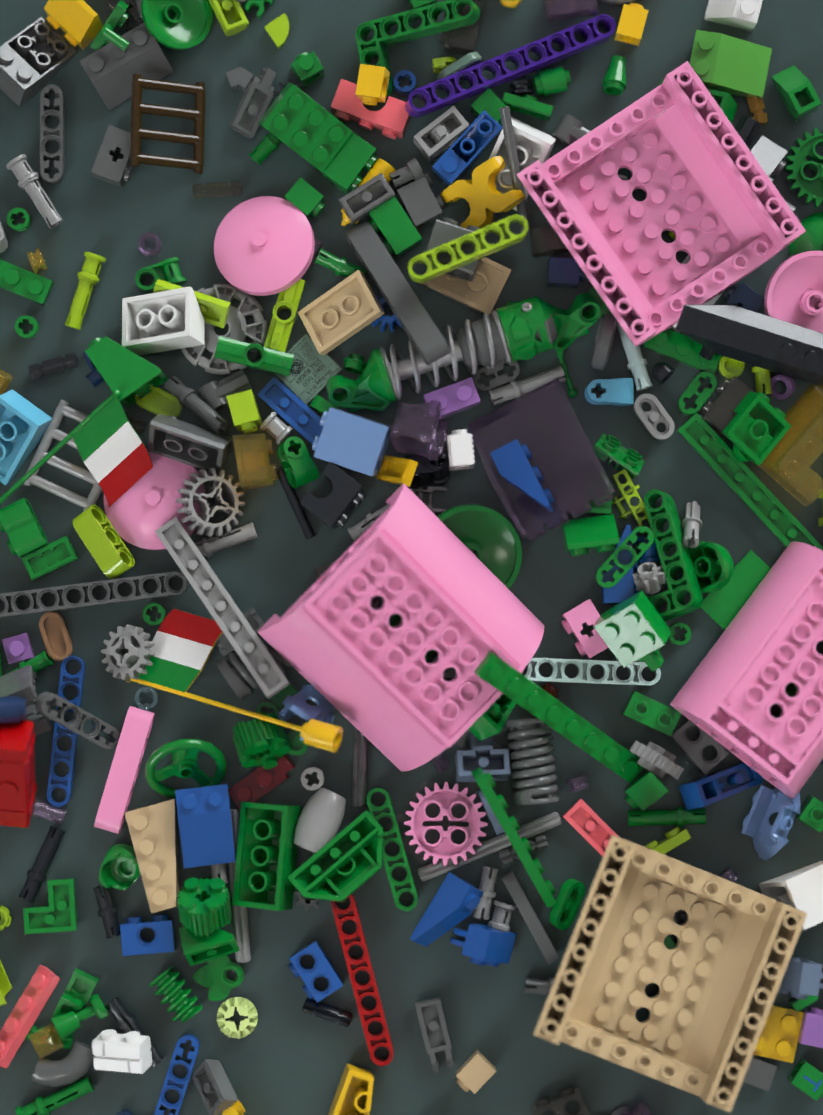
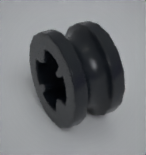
M523 79L509 83V87L513 90L510 94L520 97L522 95L531 96L533 94V90L530 89L532 81Z

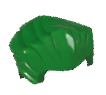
M116 844L108 849L99 870V882L105 888L113 887L119 890H127L138 879L140 869L134 847L127 844Z

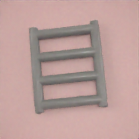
M61 399L27 472L48 454V449L53 439L61 442L68 435L58 430L64 416L81 423L89 415L69 407V403ZM73 438L66 443L77 449ZM54 455L46 462L47 464L94 484L88 498L37 476L39 469L23 483V485L30 487L34 485L81 506L83 511L91 505H96L102 492V488L90 471Z

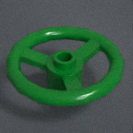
M179 739L164 744L152 753L146 762L145 778L149 786L160 795L175 799V790L181 789L165 786L160 782L161 780L176 775L179 778L192 777L201 785L194 788L219 785L226 775L227 762L222 751L209 742L198 739ZM199 751L209 754L217 764L216 772L212 778L199 769L197 758ZM171 753L172 764L155 771L159 761Z

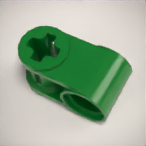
M168 258L157 264L140 269L135 277L138 289L143 294L153 293L158 279L178 286L185 284L187 281L185 277H182L178 265L180 262L179 258ZM169 269H172L174 277L171 276ZM152 276L155 280L151 286L146 287L141 284L143 277Z
M292 436L278 446L277 457L283 466L288 482L294 489L319 478L317 466L302 439ZM288 449H294V452L288 451Z

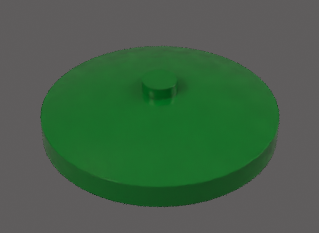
M465 504L450 508L438 516L445 526L508 589L512 586L521 567L522 548L515 528L503 515L483 505Z

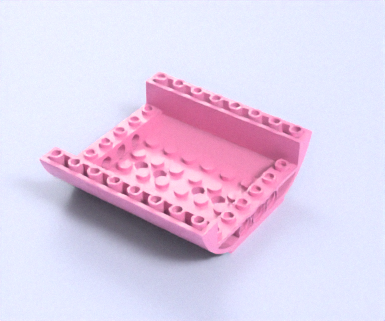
M688 61L667 74L661 85L544 163L540 164L539 161H536L517 174V177L634 346L645 343L678 323L684 304H706L770 260L806 231ZM627 168L630 170L632 177L629 180H622L618 176V170ZM642 189L646 194V199L643 201L635 200L632 196V191ZM665 230L673 232L675 236L674 242H664L661 238V233ZM679 251L686 252L689 255V262L686 264L679 263L676 260V253Z
M403 483L387 499L386 503L390 507L281 618L275 613L257 631L401 772L418 768L439 755L446 748H450L503 694L474 673L489 651L522 674V671L538 649L544 634V625ZM375 595L383 597V605L379 609H372L370 607V600ZM394 613H398L402 617V621L397 627H391L388 624L389 617ZM431 649L438 652L436 661L427 663L425 661L426 652ZM449 667L455 668V677L450 681L444 680V670Z

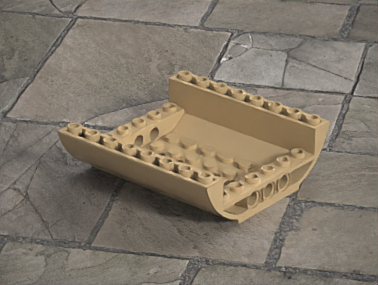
M612 835L533 1035L555 1044H559V1041L697 1095L705 1103L731 1113L808 913L652 849ZM678 910H684L687 914V919L683 924H676L673 917ZM667 935H676L678 941L674 948L665 947L664 939ZM650 983H656L659 988L657 995L654 997H648L645 994V988ZM642 1007L647 1008L649 1011L648 1018L645 1021H638L635 1017L636 1011Z

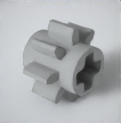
M653 562L641 564L638 567V573H633L637 590H642L645 594L657 593L661 589V584L666 583L662 566L657 567Z

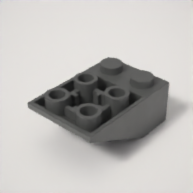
M40 17L0 46V89L20 107L35 96L70 61L77 51Z

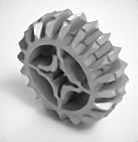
M209 468L208 473L205 469H200L198 474L195 472L190 474L191 481L188 479L183 480L182 483L187 489H178V493L183 495V498L176 499V503L183 504V508L177 509V512L185 513L186 516L181 521L185 523L190 520L188 529L193 530L197 527V535H202L205 532L207 537H212L214 533L217 536L223 535V530L230 532L232 530L231 525H238L239 522L235 516H243V512L238 510V507L245 506V502L239 501L238 497L244 496V492L236 491L240 486L239 482L231 484L233 480L232 475H228L224 479V470L216 474L215 468ZM213 482L212 487L208 489L206 494L195 492L202 483ZM222 489L227 495L228 503L222 499ZM213 498L212 501L215 502L214 505L216 506L209 507L205 499ZM193 502L197 503L200 507L199 516L194 510ZM215 511L226 513L219 522L208 523L209 518L213 517Z

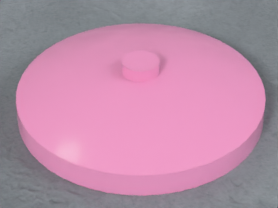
M274 196L255 197L234 207L220 223L214 239V257L221 274L239 291L256 296L277 294L293 286L309 268L315 248L314 233L304 213L288 200Z
M807 251L796 254L786 259L776 268L765 290V315L823 333V251Z
M149 452L153 468L110 507L104 495V508L106 516L122 539L142 549L164 550L166 547L155 531L174 517L178 518L189 536L197 529V527L193 530L188 529L190 520L185 523L181 521L186 515L185 513L177 512V509L183 508V504L176 503V499L183 498V495L178 493V489H187L182 483L183 480L188 479L191 481L190 474L194 472L198 474L199 472L193 466ZM204 483L198 486L195 491L196 493L206 494ZM193 502L194 510L199 516L200 507L197 503Z

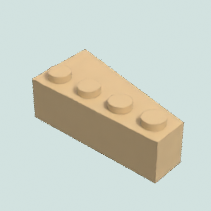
M175 798L125 812L151 913L178 905L179 846L177 802Z

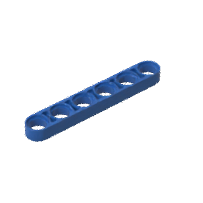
M69 656L61 664L58 696L67 700L64 697V689L69 685L74 686L77 689V697L67 701L81 708L86 667L80 657ZM71 660H76L80 664V671L75 675L69 674L66 670L67 663ZM56 722L54 723L47 800L52 806L61 807L66 805L72 796L78 735ZM63 736L68 737L72 742V746L68 751H62L58 747V741ZM59 762H64L69 767V772L64 777L58 776L55 772V767ZM55 788L65 790L66 798L63 802H56L53 799L52 793Z

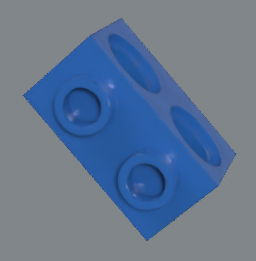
M317 939L290 956L291 963L288 966L296 978L300 976L304 981L305 985L302 988L309 999L314 998L318 1003L344 985L342 978ZM303 955H311L315 960V964L310 968H306L301 964L300 959ZM317 977H325L329 982V986L326 989H318L314 984V980Z

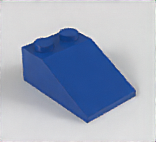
M227 784L175 790L184 868L236 862Z

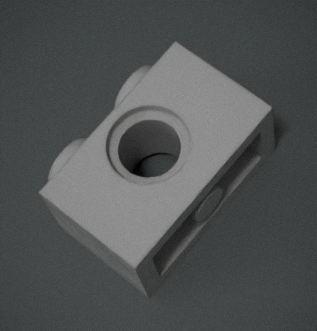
M453 105L414 136V145L430 163L452 146L470 125Z

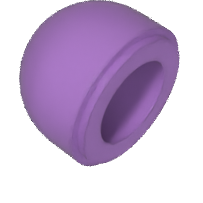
M778 374L771 378V395L774 398L784 400L794 393L796 385L792 377ZM778 380L786 384L787 390L785 393H778L776 391L775 384Z

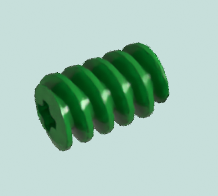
M171 966L150 982L149 987L158 985L159 988L154 994L155 996L164 994L160 1002L161 1005L170 1003L166 1012H176L172 1021L181 1020L184 1023L202 1010L203 1005L194 1006L197 997L192 996L188 998L192 989L190 987L182 989L186 980L180 979L176 981L180 972L179 970L170 972L173 967Z

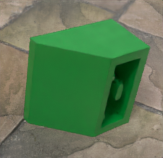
M614 514L561 522L565 553L571 552L572 557L587 555L590 549H596L597 553L610 552L614 550V546L620 543Z

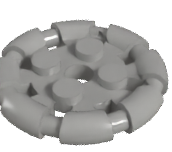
M213 284L214 287L208 289L203 287L197 292L212 297L217 296L218 299L230 303L233 298L240 301L238 308L230 305L227 318L229 330L225 335H218L215 333L214 325L205 323L204 345L182 348L181 351L194 366L197 367L199 365L205 369V372L211 374L225 375L230 374V371L236 369L241 371L246 366L214 358L219 336L242 342L246 341L247 336L253 340L251 344L264 346L268 325L267 320L263 318L262 312L264 310L253 295L241 292L231 284ZM253 316L254 323L247 325L244 317ZM206 349L213 353L210 360L203 357ZM250 350L247 353V358L253 363L260 354L257 350Z

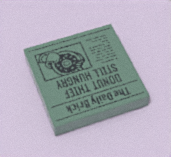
M305 334L287 352L294 355L289 377L274 374L301 401L308 405L326 387L329 378L338 375L342 368L327 354L324 356L319 354L312 339Z

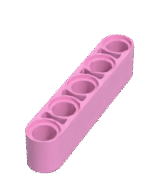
M133 706L129 707L94 827L120 834L126 817L125 812L128 810L150 736L155 713Z

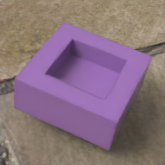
M28 633L2 639L8 664L35 657Z

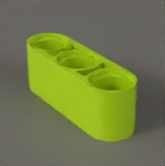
M91 505L73 519L72 523L76 532L106 577L116 579L134 566L135 561L132 554L99 506Z

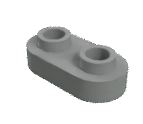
M649 393L640 395L635 400L633 406L636 416L654 439L660 441L668 439L675 429L672 418L654 395ZM648 403L651 407L650 411H643L642 404ZM657 424H663L665 431L658 432L656 429Z

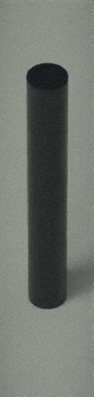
M283 467L278 468L275 472L306 540L311 539L316 535L300 504L297 493L288 482Z

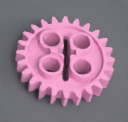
M445 782L443 789H440L438 784L434 783V791L432 792L425 787L426 795L423 797L417 793L416 796L419 802L410 801V805L414 810L405 812V814L411 817L410 821L404 822V825L411 827V830L407 831L405 835L414 837L409 842V845L418 844L415 853L419 854L424 851L423 860L425 861L432 856L434 865L438 863L439 859H442L444 866H447L449 859H452L453 863L457 865L458 857L460 856L464 861H467V852L473 855L476 854L472 848L474 845L482 847L478 837H486V834L480 831L481 828L488 826V823L481 821V818L487 815L486 812H478L483 806L482 802L474 804L473 802L477 797L476 794L468 797L467 787L462 792H459V785L457 783L453 789H449L448 782ZM431 804H436L440 807V814L436 818L427 816L426 810ZM459 804L465 806L466 814L464 817L455 818L452 815L454 806ZM448 817L450 822H468L469 826H449L448 831H444L442 826H424L423 822H443L444 818ZM430 830H437L440 833V839L435 844H430L426 841V834ZM457 830H461L466 834V839L462 844L452 842V834Z

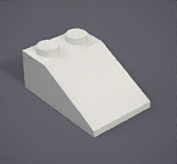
M511 117L520 171H523L536 161H539L540 164L547 161L557 139ZM502 129L490 158L502 156L505 161V168L496 176L495 180L497 190L501 194H505L513 190V184ZM523 185L525 199L527 200L530 194Z

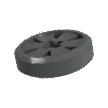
M605 313L601 318L590 363L593 369L604 370L606 368L617 324L614 315Z

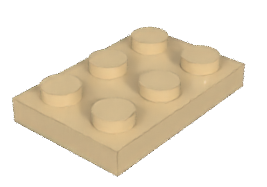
M483 257L479 261L472 282L443 274L421 284L482 314L486 312L490 315L511 273V269Z
M360 270L351 274L298 312L317 351L323 356L385 314L363 272Z

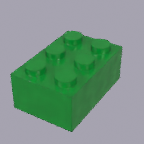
M289 82L258 122L259 125L320 172L325 170L353 133L351 129L297 86Z

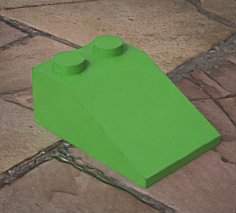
M696 30L690 65L707 89L763 99L772 48L722 33Z

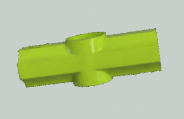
M300 279L293 286L279 293L276 305L273 308V316L264 347L286 352L293 324L296 321V314L305 280ZM283 309H287L292 313L287 320L278 318V313Z

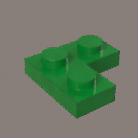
M75 878L48 880L49 906L23 908L25 934L78 930Z

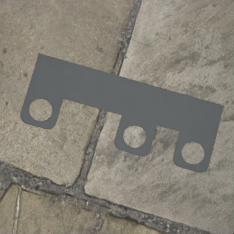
M469 730L457 740V744L462 750H469L465 745V737L468 735ZM493 741L494 749H503ZM425 780L413 794V800L416 803L419 802L416 796L417 793L421 794L425 787L434 789V783L431 780ZM477 782L457 783L459 785V792H462L467 787L468 797L476 794L477 797L473 802L475 804L480 798L477 790H480ZM436 804L428 806L426 810L430 814L428 817L436 818L440 814V807ZM456 805L452 809V815L455 818H462L466 814V808L463 805ZM403 814L396 815L397 822L410 821ZM445 817L443 822L425 821L423 825L442 826L444 831H448L449 826H457L460 822H450L448 817ZM391 821L390 824L386 827L385 831H387V830H389V829L392 828V826H393V822H392V821ZM430 830L426 834V841L430 844H435L440 839V833L437 830ZM406 836L402 838L405 851L425 866L432 856L426 861L423 860L424 851L419 854L415 853L418 844L409 845V842L414 837Z

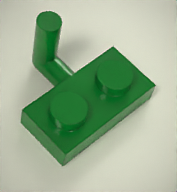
M122 0L119 1L90 45L91 48L97 51L102 46L112 42L125 51L130 42L115 33L113 29L116 25L120 28L129 16L125 13L129 5Z

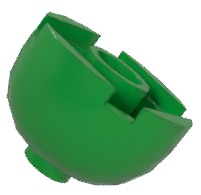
M701 541L697 547L688 548L702 593L721 590L729 583L733 576L734 564L726 548L709 541Z

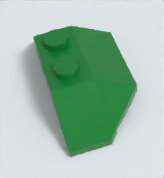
M367 810L364 811L287 878L304 898L343 902L382 868L384 829Z

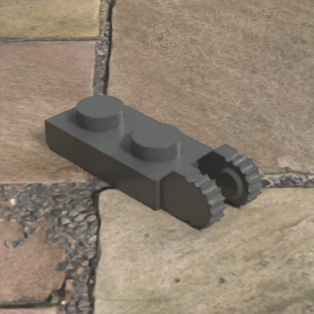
M440 996L415 1002L427 1055L429 1054L433 1073L439 1072L440 1068L435 1053L444 1050L447 1066L449 1069L455 1068L451 1053L452 1045Z

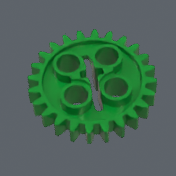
M816 127L812 131V136L807 131L803 134L804 141L800 138L796 139L795 144L797 147L791 146L789 152L794 156H787L785 158V161L791 165L784 168L785 172L791 173L785 179L786 182H794L790 191L798 189L799 193L796 198L799 199L805 196V205L811 200L814 201V209H817L820 203H823V156H819L815 151L816 146L823 147V130L820 133ZM809 156L813 161H808L806 157ZM811 168L814 171L815 177L807 178L803 173V169Z

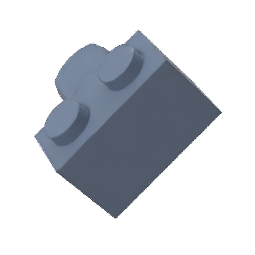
M469 731V750L456 752V783L476 782L471 772L479 767L484 774L489 772L494 781H508L510 776L509 749H494L493 736L480 741Z
M791 956L777 993L789 994L791 992V997L798 999H807V995L818 996L819 988L823 989V982L820 981L821 978L823 979L822 964Z

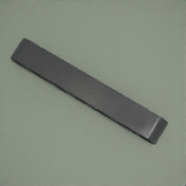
M365 221L345 232L351 248L424 362L430 365L451 353L444 337L370 223Z

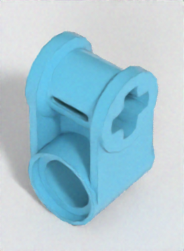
M633 378L593 380L585 388L584 396L587 402L593 405H634ZM596 386H598L599 391H603V394L596 398V394L591 393Z

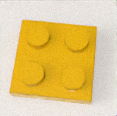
M772 1005L753 1055L793 1063L804 1012Z

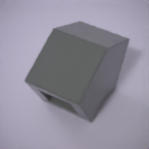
M242 67L226 72L232 91L239 88L246 91L249 82L254 77L253 74Z

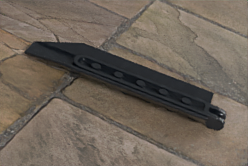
M684 304L675 329L714 353L823 387V333L736 305Z

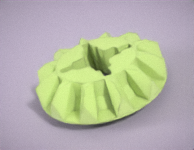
M232 997L221 1004L217 1012L216 1021L220 1031L229 1038L241 1039L250 1035L255 1029L258 1022V1013L254 1004L248 999ZM235 1007H237L239 1015L248 1016V1018L240 1021L239 1029H237L235 1021L226 1020L234 1015Z

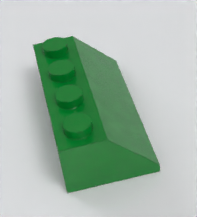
M241 802L232 905L275 911L292 909L294 885L287 877L296 869L297 845L293 841L301 806Z

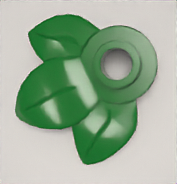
M228 955L206 961L207 964L199 968L193 975V979L198 984L209 988V1001H220L228 997L232 988L242 983L244 970L240 964L231 962ZM234 970L236 978L229 979L227 971Z

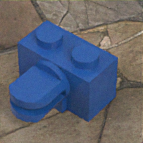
M469 924L468 930L454 927L452 933L463 936L466 939L451 937L450 943L463 947L462 955L470 957L471 963L481 966L487 964L498 967L499 963L509 964L517 934L487 925Z

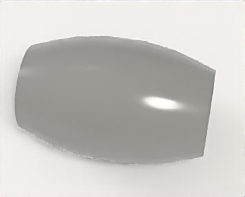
M320 787L305 804L298 818L293 843L313 854L318 852L336 836L344 817L346 799Z

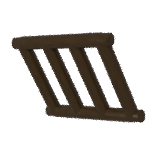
M133 74L130 140L131 167H139L140 164L190 169L194 170L196 174H203L204 82H196V85L146 79L142 78L141 74ZM142 88L195 95V110L142 103ZM141 114L194 120V135L142 129ZM141 139L194 145V159L140 154Z

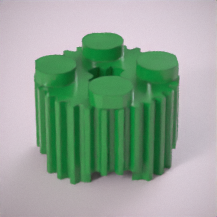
M261 713L262 715L275 718L274 713ZM254 718L253 721L249 720L248 723H245L244 720L238 722V725H235L232 729L234 734L233 742L243 768L262 766L264 769H271L277 766L279 758H282L283 755L290 751L283 726Z
M191 877L185 880L184 887L181 888L182 891H179V895H177L180 922L183 926H186V929L190 928V931H193L196 937L199 935L201 937H204V935L209 937L215 929L219 930V927L230 924V920H232L228 888H226L225 882L221 878H211L210 880L208 878L204 880L200 878L198 880L195 877Z

